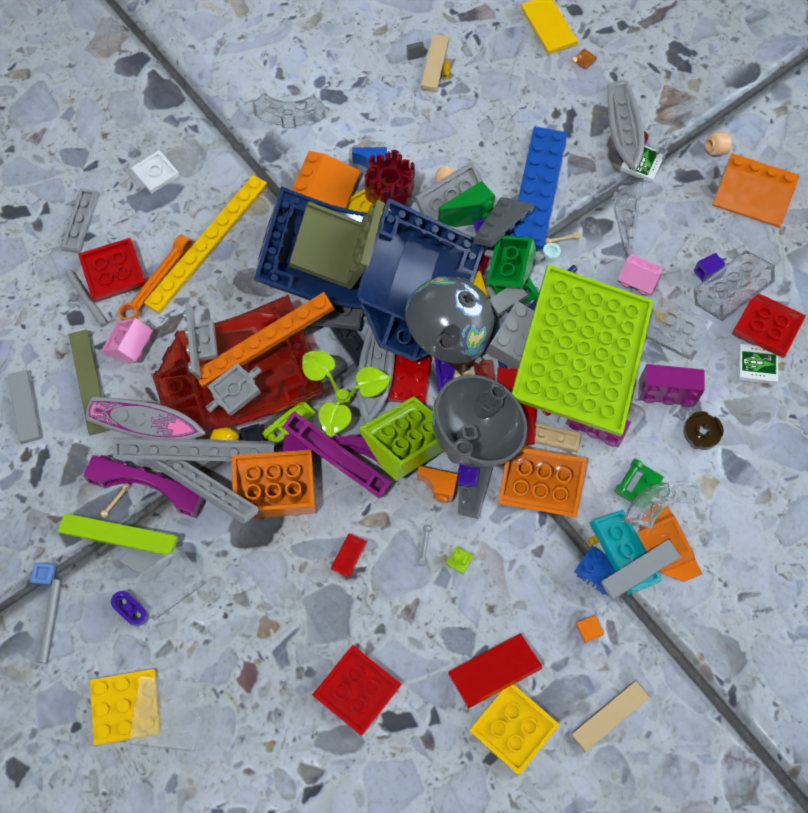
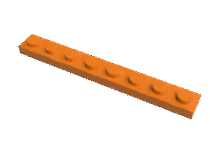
M321 293L221 354L218 358L200 367L201 379H198L199 383L204 389L207 388L208 385L236 363L243 366L335 310L325 293Z

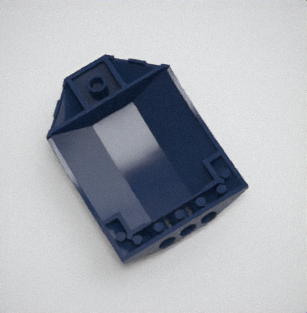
M281 186L266 229L253 281L310 300L324 292L332 305L362 308L357 298L362 274L353 287L348 289L288 265L308 201L362 222L364 215H367V213L328 204Z
M390 198L386 201L379 221L369 263L362 273L357 298L379 347L414 362L429 354L418 345L408 329L405 307L409 296L421 284L442 276L466 278L472 284L485 246L475 244L474 237Z

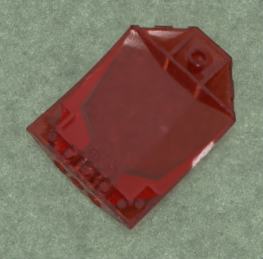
M289 295L238 316L214 323L217 355L220 356L295 310ZM304 329L241 366L248 373L256 366L261 369L262 372L253 378L255 385L261 393L232 416L220 406L211 413L205 407L214 400L213 394L208 387L204 389L193 373L189 372L188 362L191 361L186 349L189 340L185 335V330L176 331L175 339L171 347L167 348L159 370L155 371L153 375L162 406L181 412L199 426L209 430L253 421L287 409L325 392L322 380L312 381L303 372V355L312 351ZM213 359L199 361L200 367Z

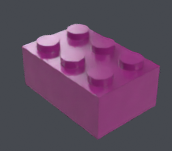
M646 364L639 378L638 400L645 403L659 402L664 405L695 406L705 391V370Z

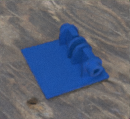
M592 546L574 571L577 574L576 577L583 581L588 579L586 584H589L591 581L594 583L592 588L597 585L596 590L601 592L602 595L606 594L609 596L601 585V581L616 572L606 554Z

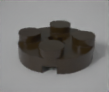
M705 411L693 413L683 426L684 437L693 449L708 450L714 448L720 442L724 433V428L719 418L713 417ZM700 427L708 430L706 434L699 432Z

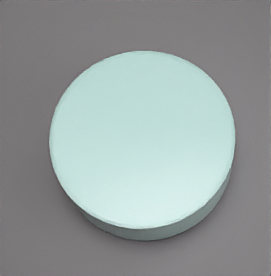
M548 243L544 246L542 255L547 261L553 262L559 259L561 249L555 243Z

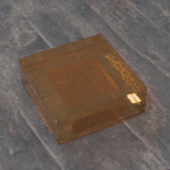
M584 48L574 57L573 62L587 70L596 61L597 57Z

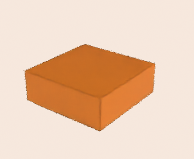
M595 615L576 623L584 643L604 635Z

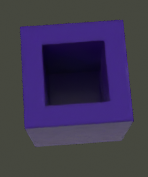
M714 253L699 260L693 271L701 282L705 284L720 277L726 265L724 260L717 253Z

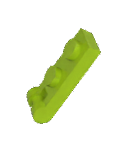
M301 400L262 433L265 439L274 441L275 449L284 442V434H289L282 429V426L293 411L307 421L316 416L315 411L304 400ZM277 430L281 433L278 436L274 434Z

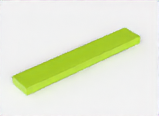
M64 513L57 531L62 535L172 557L178 537L175 535Z

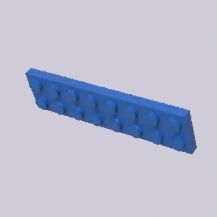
M534 126L517 200L534 204V210L531 213L525 214V218L522 221L515 223L510 236L533 238L536 249L543 250L567 132Z

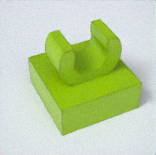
M455 546L446 562V566L464 575L473 559V555Z

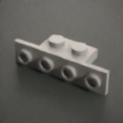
M187 302L185 303L186 310L183 311V316L187 322L185 335L189 340V344L186 345L191 361L188 362L189 372L193 373L196 379H201L199 361L218 358L215 326L212 320L195 324L194 309Z

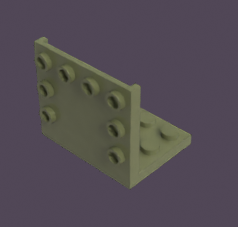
M377 200L374 206H370L367 215L365 214L362 222L308 201L288 266L351 289L368 266L384 202Z

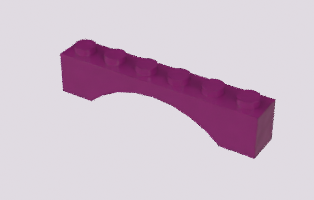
M293 411L282 426V429L375 497L380 498L391 483L295 411Z
M284 434L283 452L311 450L291 434ZM336 434L330 438L345 450L365 455L379 464L363 437L353 434L348 436ZM312 451V458L318 456L317 453Z
M92 455L83 474L88 483L103 488L126 483L149 486L165 495L174 504L178 513L197 518L205 500L174 479H165L166 477L159 473H154V475L147 473V470L141 467H136V469L129 467L127 463L118 461V463L113 462L104 455H100V457Z

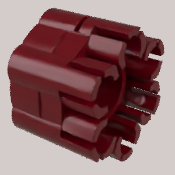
M391 150V157L388 151L385 154V160L383 155L377 154V162H375V155H371L369 157V169L364 174L366 200L375 205L377 200L384 202L383 210L388 198L408 207L411 203L415 184V164L411 162L410 166V160H402L401 153L399 154L398 150Z

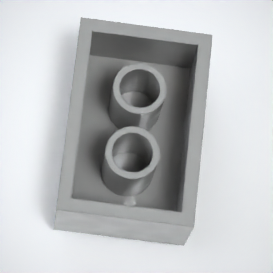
M516 301L485 353L510 368L518 369L534 311Z

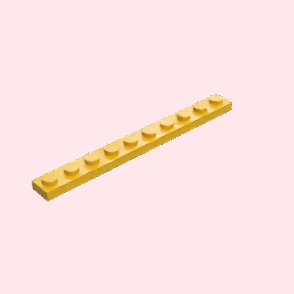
M254 175L249 178L145 300L144 304L146 307L159 315L163 312L268 187L267 182Z

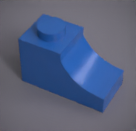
M352 147L353 164H359L369 169V157L374 154L375 162H377V154H381L385 160L387 147Z

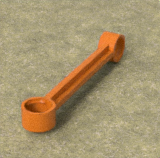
M180 234L175 239L173 249L133 300L119 307L118 315L121 320L139 318L138 310L180 256L185 255L191 248L192 239L183 234ZM127 310H134V311H135L134 314H133L131 317H129V318H124V317H123V314H124L125 311H127Z

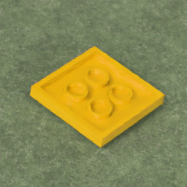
M154 669L90 680L94 746L160 735Z
M512 685L500 692L470 728L469 732L519 776L560 724L518 687Z

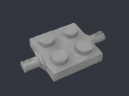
M236 363L207 386L214 398L211 403L205 406L207 410L211 413L220 406L230 416L240 410L261 393L253 379L262 372L261 369L256 366L248 373L239 363Z

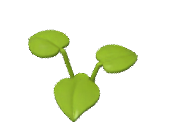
M311 351L303 355L302 368L305 376L312 381H321L327 375L336 393V405L332 402H326L319 410L321 427L329 438H332L350 424L352 415L348 407L351 404V397L354 396L358 388L361 396L369 398L380 394L390 382L389 375L374 367H365L357 373L356 382L358 385L351 392L347 389H338L332 375L329 373L335 368V361L331 355L322 351Z

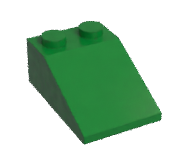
M481 181L440 206L438 221L452 227L473 225V221L485 219L489 216L494 207L495 195Z
M503 236L495 244L486 282L487 286L523 289L536 253V245L533 238Z

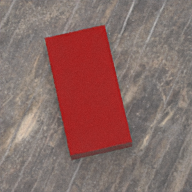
M348 533L330 568L331 571L349 579L367 541Z

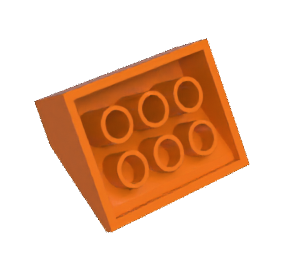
M308 151L292 190L328 204L347 208L361 171L327 154Z
M731 153L712 206L780 228L800 175Z
M523 446L517 455L504 463L498 504L577 518L587 458L575 454Z
M312 450L232 455V490L258 507V513L252 518L316 514Z

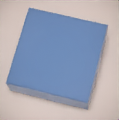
M34 563L30 583L51 586L57 566L55 564Z

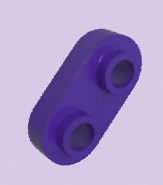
M118 591L112 596L111 606L130 625L138 627L146 622L148 617L146 609L128 592ZM122 600H126L124 606H120ZM135 614H141L139 619H134Z

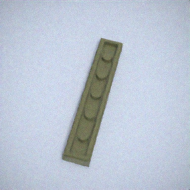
M87 329L69 334L85 420L90 399L92 397H102ZM86 420L90 436L109 431L108 428Z

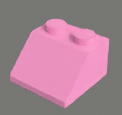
M630 254L625 261L618 281L625 287L630 288L632 286L637 288V291L644 295L652 294L664 268Z
M136 318L118 321L103 346L101 353L125 363L136 362L142 356L141 351L144 346L149 343L153 330Z

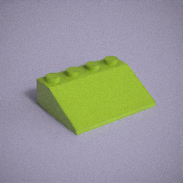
M416 397L408 399L359 428V432L381 467L396 481L443 452L433 432L432 411Z

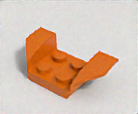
M665 502L648 509L641 528L637 532L646 552L648 553L669 539L681 556L659 572L683 582L702 575L703 573L695 559V555L667 503Z

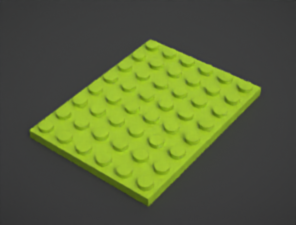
M548 264L511 393L519 403L621 437L625 428L654 300Z

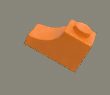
M419 466L417 480L424 482L431 488L433 499L440 503H448L453 500L458 474Z

